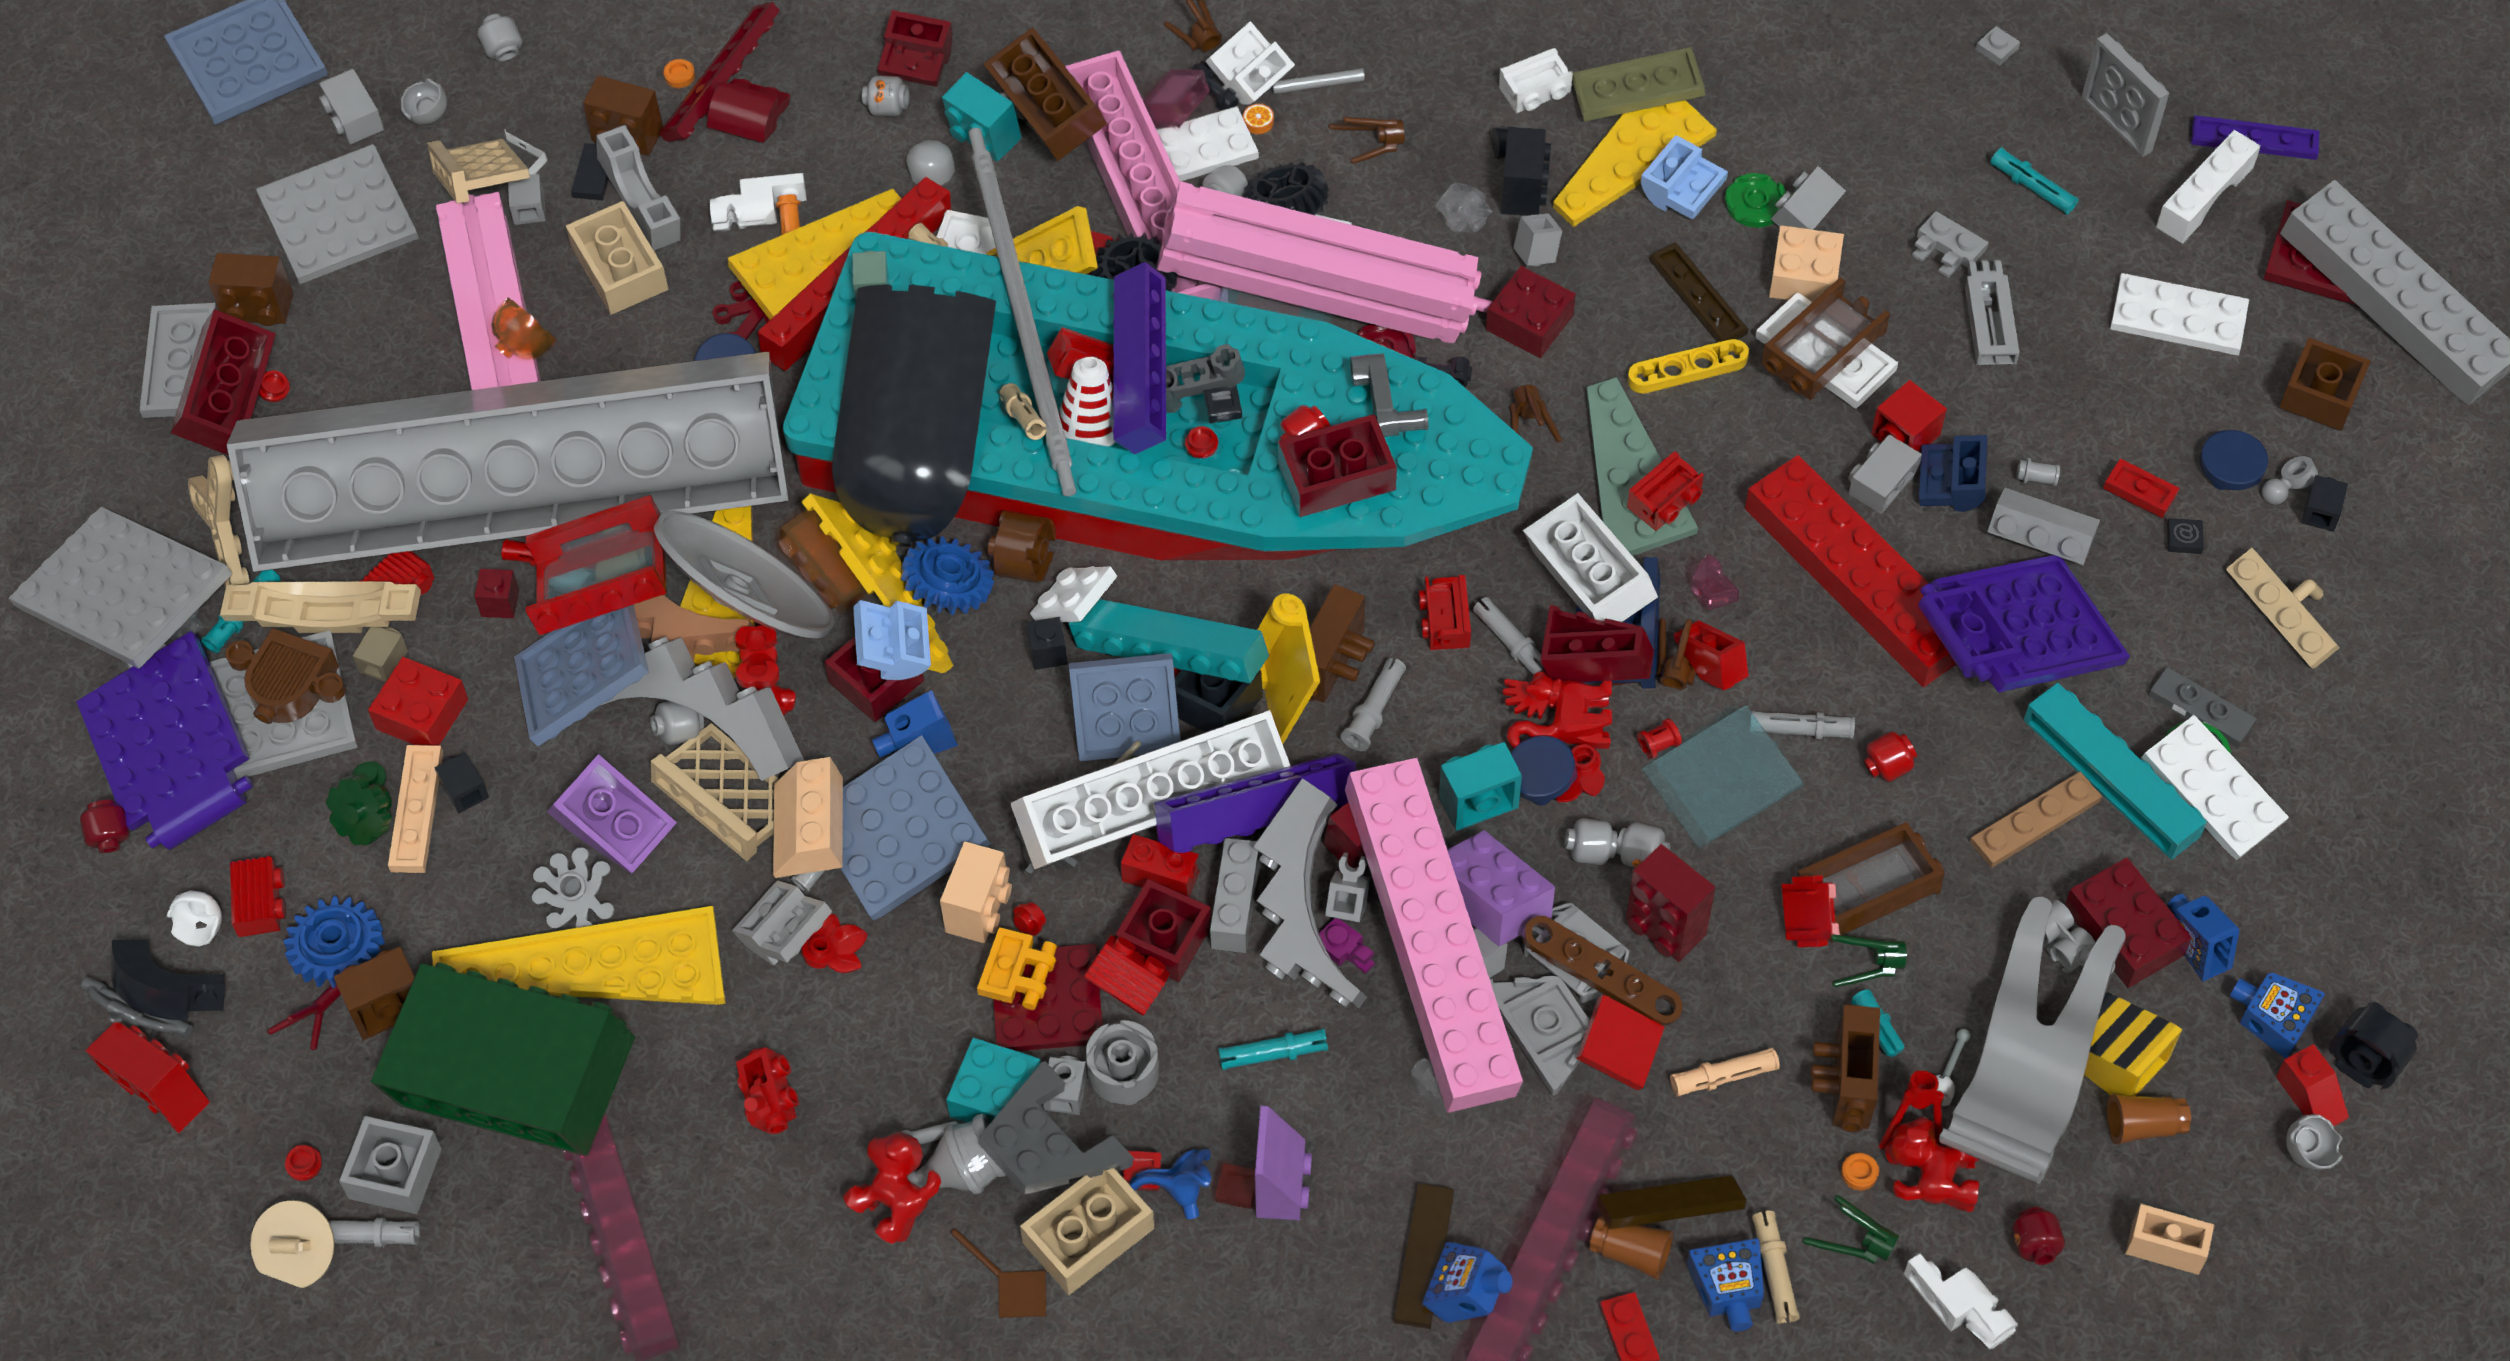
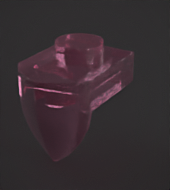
M1707 554L1694 571L1691 590L1708 610L1737 602L1739 600V590L1722 572L1720 562L1711 554Z

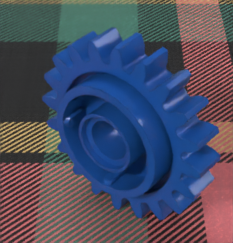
M941 537L939 544L935 543L931 538L927 539L926 545L918 541L916 542L915 549H908L901 568L903 571L901 580L906 581V591H915L913 595L914 600L925 599V608L934 604L938 613L944 607L948 608L951 615L955 614L956 608H960L963 613L967 614L970 606L977 610L981 602L986 603L993 587L994 581L992 577L994 571L988 569L989 560H980L981 551L970 552L971 544L961 547L959 546L958 539H954L952 544L947 543L944 537Z
M334 896L329 906H326L325 902L320 899L318 900L319 908L317 910H313L309 906L305 907L307 917L303 918L302 916L295 915L294 919L298 927H287L286 930L290 938L284 940L287 950L285 955L296 975L301 973L304 982L307 983L314 978L317 987H321L325 980L328 979L331 987L335 988L337 984L333 976L342 973L349 966L360 965L381 953L379 945L384 944L385 940L381 933L383 928L380 921L377 920L373 909L367 911L364 902L361 901L354 906L351 897H348L340 905L337 896Z

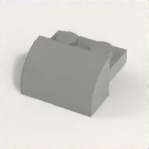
M777 880L732 931L748 949L770 964L775 965L779 960L788 962L801 950V946L809 937L822 927L825 919L832 913V910L825 902L804 896L798 886Z

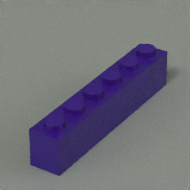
M1146 262L1114 276L1113 436L1118 444L1134 455L1166 441V277Z
M1338 753L1154 802L1158 842L1173 852L1185 853L1191 851L1193 846L1200 844H1218L1223 842L1224 838L1233 835H1251L1255 832V829L1270 825L1302 778L1331 797L1337 804L1334 811H1338L1348 803L1345 788L1350 772L1356 771V762Z

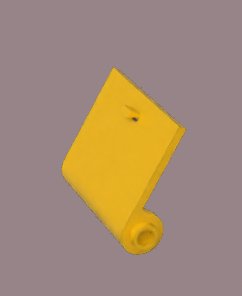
M1287 593L1275 597L1257 629L1262 631L1269 657L1260 669L1262 673V689L1265 691L1268 711L1270 710L1282 744H1284L1320 683L1305 606L1298 597Z

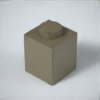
M370 627L352 657L359 673L386 682L408 650L401 633L391 627Z

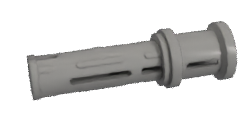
M1388 658L1385 661V665L1364 704L1357 706L1353 711L1354 718L1349 728H1345L1341 733V739L1348 747L1357 751H1366L1369 748L1371 735L1382 724L1381 713L1402 674L1406 671L1405 664L1398 659L1395 660L1393 666H1391L1394 661L1393 658Z

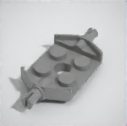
M1566 903L1553 908L1552 920L1625 963L1628 962L1630 950L1574 904ZM1536 926L1532 929V936L1539 943H1547L1550 939V934H1548V930H1545V927ZM1525 945L1524 956L1527 957L1530 954L1555 976H1560L1567 986L1580 995L1579 1001L1581 1003L1598 999L1603 995L1591 986L1546 961L1547 959L1539 954L1531 952ZM1602 963L1599 967L1594 966L1598 970L1596 976L1602 979L1605 975L1610 976L1606 972L1608 966Z

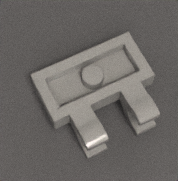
M1936 211L1918 230L1917 238L1919 239L1915 243V246L1918 248L1913 252L1912 256L1923 262L1934 249L1939 250L1945 255L1941 260L1944 264L1938 272L1949 278L1961 264L1967 267L1968 261H1977L1987 250L1989 242Z

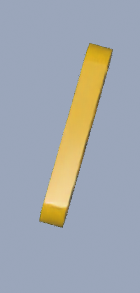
M1730 339L1641 361L1630 367L1627 380L1628 386L1637 393H1649L1737 371L1747 364L1749 349L1741 340ZM1730 351H1733L1735 355H1739V358L1734 359L1733 355L1728 354ZM1705 358L1712 365L1708 368H1700L1695 364V361ZM1668 366H1676L1682 372L1677 376H1671L1664 369ZM1655 369L1658 370L1659 379L1657 378V373L1654 374ZM1642 374L1644 378H1648V381L1643 382L1641 378H1637V375Z

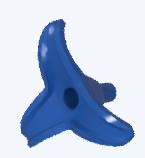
M1203 1148L1201 1150L1193 1149L1185 1152L1177 1159L1171 1169L1145 1170L1132 1178L1129 1185L1134 1191L1142 1185H1158L1164 1188L1183 1207L1186 1219L1196 1218L1200 1215L1196 1203L1200 1185L1207 1187L1211 1182L1210 1172L1202 1164L1203 1160L1210 1159L1211 1151Z

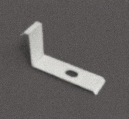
M505 130L507 141L539 157L529 168V175L535 174L547 162L545 153L507 133Z

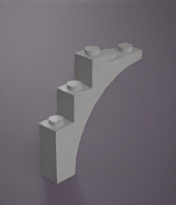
M666 636L648 644L650 651L645 653L649 673L644 675L637 683L631 684L617 693L610 701L601 704L603 705L618 699L649 697L666 699L689 707L712 720L735 741L750 760L761 781L793 767L797 762L804 761L771 688L757 691L756 687H750L740 692L726 662L713 666L711 661H708L696 667L682 637L669 642Z
M1302 778L1254 846L1262 855L1259 861L1274 872L1277 871L1257 899V902L1265 908L1262 914L1278 926L1283 921L1260 956L1268 961L1265 968L1281 980L1285 975L1295 980L1304 970L1301 975L1304 979L1317 988L1321 983L1332 989L1329 996L1344 1007L1352 1003L1360 1008L1367 996L1346 979L1330 958L1319 935L1312 909L1311 877L1315 852L1323 829L1337 804L1331 797Z

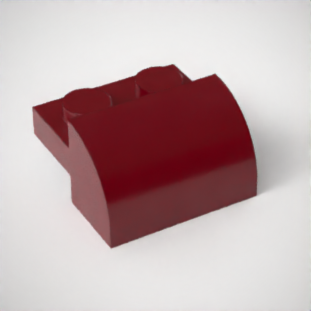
M892 10L884 34L886 43L877 69L879 75L896 76L905 81L938 87L944 65L948 64L953 39L951 22Z
M734 78L730 83L721 81L710 103L707 127L764 143L774 133L777 127V118L788 107L790 94L779 91L775 87L753 84L746 79Z

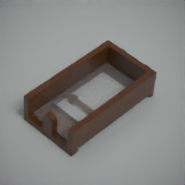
M1841 277L1764 345L1761 364L1770 374L1777 375L1789 384L1794 392L1802 394L1810 401L1816 393L1887 331L1890 313L1885 310L1874 320L1867 315L1869 301L1864 296L1857 298L1855 304L1843 297L1845 280Z
M1905 822L1803 868L1797 872V876L1823 875V882H1832V884L1836 885L1837 898H1834L1835 921L1839 923V934L1844 935L1933 893L1936 895L1941 893L1945 873L1940 861L1937 858H1932L1926 850L1922 836L1918 832L1914 833L1909 824Z

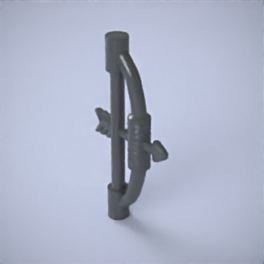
M86 977L82 981L81 989L87 991L92 1000L106 1009V1012L109 1013V1022L111 1023L123 1020L134 1026L141 1025L161 1032L176 1033L184 1038L189 1037L193 1030L192 1025L182 1020L158 1018L133 1008L116 992L107 989V985L95 979Z

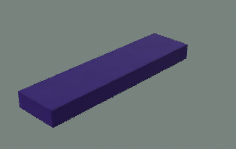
M2194 115L2192 120L2191 145L2217 148L2236 130L2260 145L2258 153L2317 160L2319 155L2320 130Z

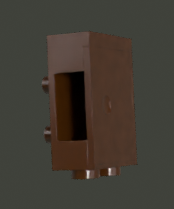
M1336 584L1333 585L1310 627L1320 683L1309 701L1318 700L1325 703L1339 676L1352 682L1356 681L1359 670L1346 665L1349 657L1363 662L1367 652H1372L1375 645L1374 640L1362 636L1365 624V596Z
M1844 1004L1836 1032V1042L1813 1043V1055L1835 1058V1066L1813 1064L1811 1066L1812 1092L1833 1094L1832 1126H1840L1842 1130L1847 1132H1859L1863 1129H1869L1877 1103L1880 1008Z

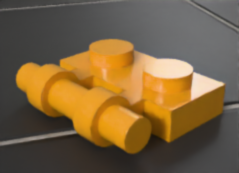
M999 927L977 987L978 995L1012 1003L1016 991L1025 994L1022 1006L1029 1010H1035L1038 1000L1044 996L1046 990L1044 983L1047 974L1054 968L1056 962L1054 954L1057 945L1045 941L1041 951L1032 949L1034 943L1032 935ZM1026 964L1035 966L1031 979L1022 977Z

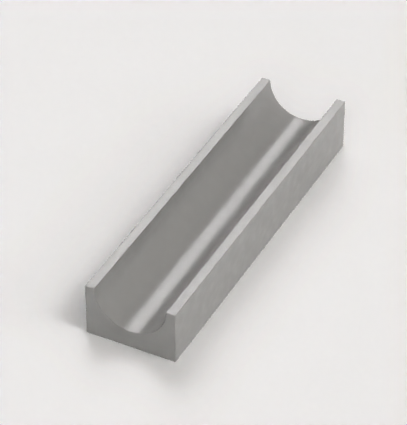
M769 352L239 420L236 422L227 442L253 572L526 536L648 495L652 496L661 514L670 511L692 514L788 501L787 465L784 462L779 435Z

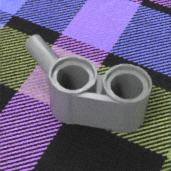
M2053 900L2051 901L2052 912L2047 925L2043 948L2054 962L2058 961L2064 967L2062 969L2064 972L2071 973L2080 965H2085L2095 940L2086 930L2080 927L2070 932L2068 929L2074 924L2071 912L2063 903Z

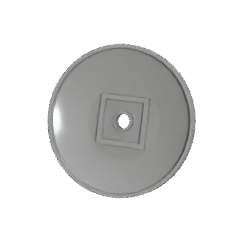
M665 512L656 521L654 526L655 535L672 561L688 578L721 605L729 607L765 627L806 638L825 637L834 626L835 621L832 611L818 592L793 569L749 539L715 522L684 512Z

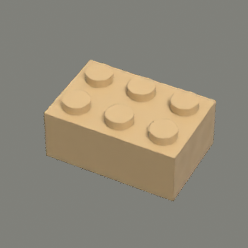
M624 201L566 225L571 249L610 315L669 290L663 265Z
M1112 1168L1104 1170L1103 1175L1089 1178L1085 1175L1020 1225L1023 1244L1069 1296L1154 1229V1218L1150 1207L1123 1177Z

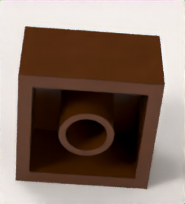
M597 76L583 102L592 141L597 144L596 135L625 125L637 144L640 154L650 156L660 136L658 133L663 128L655 90Z
M216 253L208 284L219 311L243 321L257 322L264 326L286 324L293 291L280 256Z
M2308 337L2279 408L2342 431L2371 360Z
M401 946L394 950H385L375 958L360 965L349 966L342 973L333 976L363 1041L394 1027L415 978Z

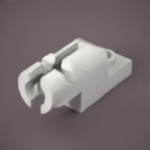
M803 173L740 179L741 194L710 199L714 232L730 231V226L733 222L738 224V229L777 223L775 204L778 202L779 196L795 194L797 195V200L807 201Z
M1920 1253L1908 1261L1904 1275L1950 1331L1967 1322L1966 1328L1983 1341L1988 1349L1996 1347L2016 1331L2015 1327L2018 1324L2006 1309L1994 1311L1999 1300L1991 1294L1980 1279L1969 1269L1964 1268L1943 1282L1941 1272L1937 1266L1931 1261L1927 1262Z

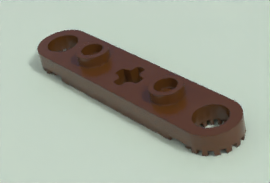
M1536 916L1530 919L1524 926L1522 941L1527 949L1547 959L1546 961L1602 994L1663 1026L1672 1024L1680 1017L1683 1004L1680 996L1675 991L1549 917ZM1542 926V928H1546V931L1548 930L1550 939L1547 943H1539L1533 938V927ZM1603 963L1608 966L1606 972L1610 976L1605 975L1601 979L1596 976L1598 970L1594 966L1599 967ZM1664 998V1000H1669V1003L1671 1002V1007H1673L1671 1015L1664 1016L1657 1011L1655 1007L1657 999Z

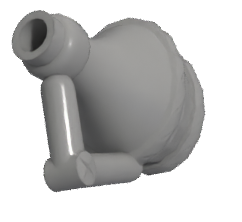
M978 1114L973 1118V1121L963 1124L952 1121L913 1132L909 1130L902 1131L916 1138L920 1144L940 1140L928 1162L918 1171L916 1169L908 1175L907 1178L911 1183L923 1187L926 1185L928 1172L934 1170L940 1175L942 1181L939 1188H954L972 1192L973 1194H981L984 1188L994 1179L1007 1176L979 1145L980 1135L991 1123L985 1114Z

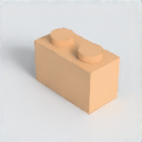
M2140 1204L2132 1222L2126 1254L2199 1275L2208 1258L2214 1224Z

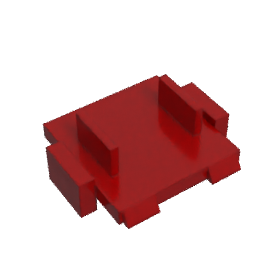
M1823 875L1792 877V883L1782 884L1786 940H1797L1798 947H1821L1828 945L1831 935H1840L1839 923L1835 921L1834 898H1837L1835 884L1823 882Z

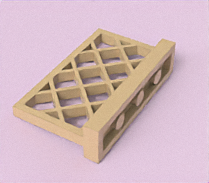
M503 139L448 150L440 140L427 143L433 173L456 203L469 201L467 190L530 178L527 166Z
M712 723L702 729L696 738L688 740L667 757L659 754L651 760V782L746 861L757 853V846L774 834V820L772 821L774 819V810H772L774 790H772V786L774 787L779 778L773 775L765 779L769 783V790H748V779H760L740 747ZM712 736L721 744V750H700V745ZM681 759H696V769H680L675 764ZM700 759H719L720 770H700ZM740 759L745 763V770H724V760ZM699 779H720V789H704L699 785ZM724 779H744V790L723 789ZM723 798L744 799V809H728L723 805ZM748 799H768V810L747 809ZM747 818L768 819V825L759 832H756L747 825Z

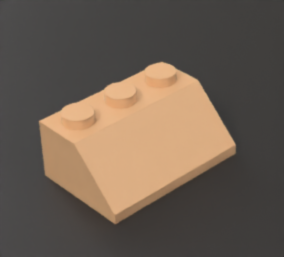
M831 757L797 762L774 784L773 875L775 878L843 868V777Z

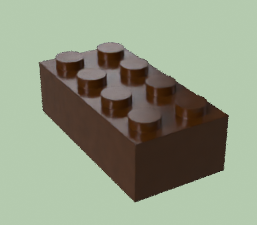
M1034 27L983 63L997 86L1008 100L1013 102L1016 110L1057 162L1108 124L1093 100Z

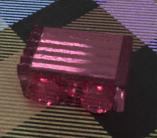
M1170 69L1169 73L1161 79L1158 86H1155V90L1152 89V93H1149V96H1146L1143 102L1154 126L1156 125L1158 128L1160 126L1163 128L1165 126L1168 128L1170 126L1173 128L1177 126L1180 128L1206 98L1210 90L1203 70Z

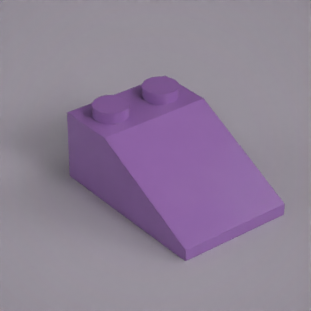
M599 754L547 811L569 832L631 874L677 823Z
M1261 1106L1255 1170L1256 1218L1300 1220L1301 1208L1308 1209L1309 1187L1303 1186V1175H1311L1312 1153H1305V1139L1268 1106Z

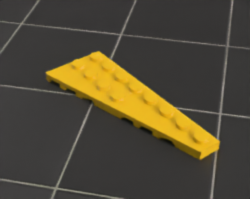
M713 906L432 952L433 966L437 962L444 963L455 968L458 973L466 974L468 970L483 974L490 981L497 982L498 978H503L516 983L519 986L518 988L528 990L530 986H535L549 992L553 996L566 994L573 997L715 1005L726 1004Z

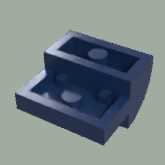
M1987 435L1954 436L1953 444L1922 445L1919 489L1920 506L1954 505L1955 511L1965 512L1982 504L1986 495Z

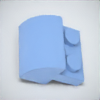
M1675 135L1642 174L1641 185L1647 198L1656 207L1663 211L1670 207L1693 220L1726 181L1728 171L1702 158L1701 148Z
M860 600L854 606L857 665L880 670L881 679L886 680L912 678L922 674L931 666L927 608L896 601L891 607H886Z

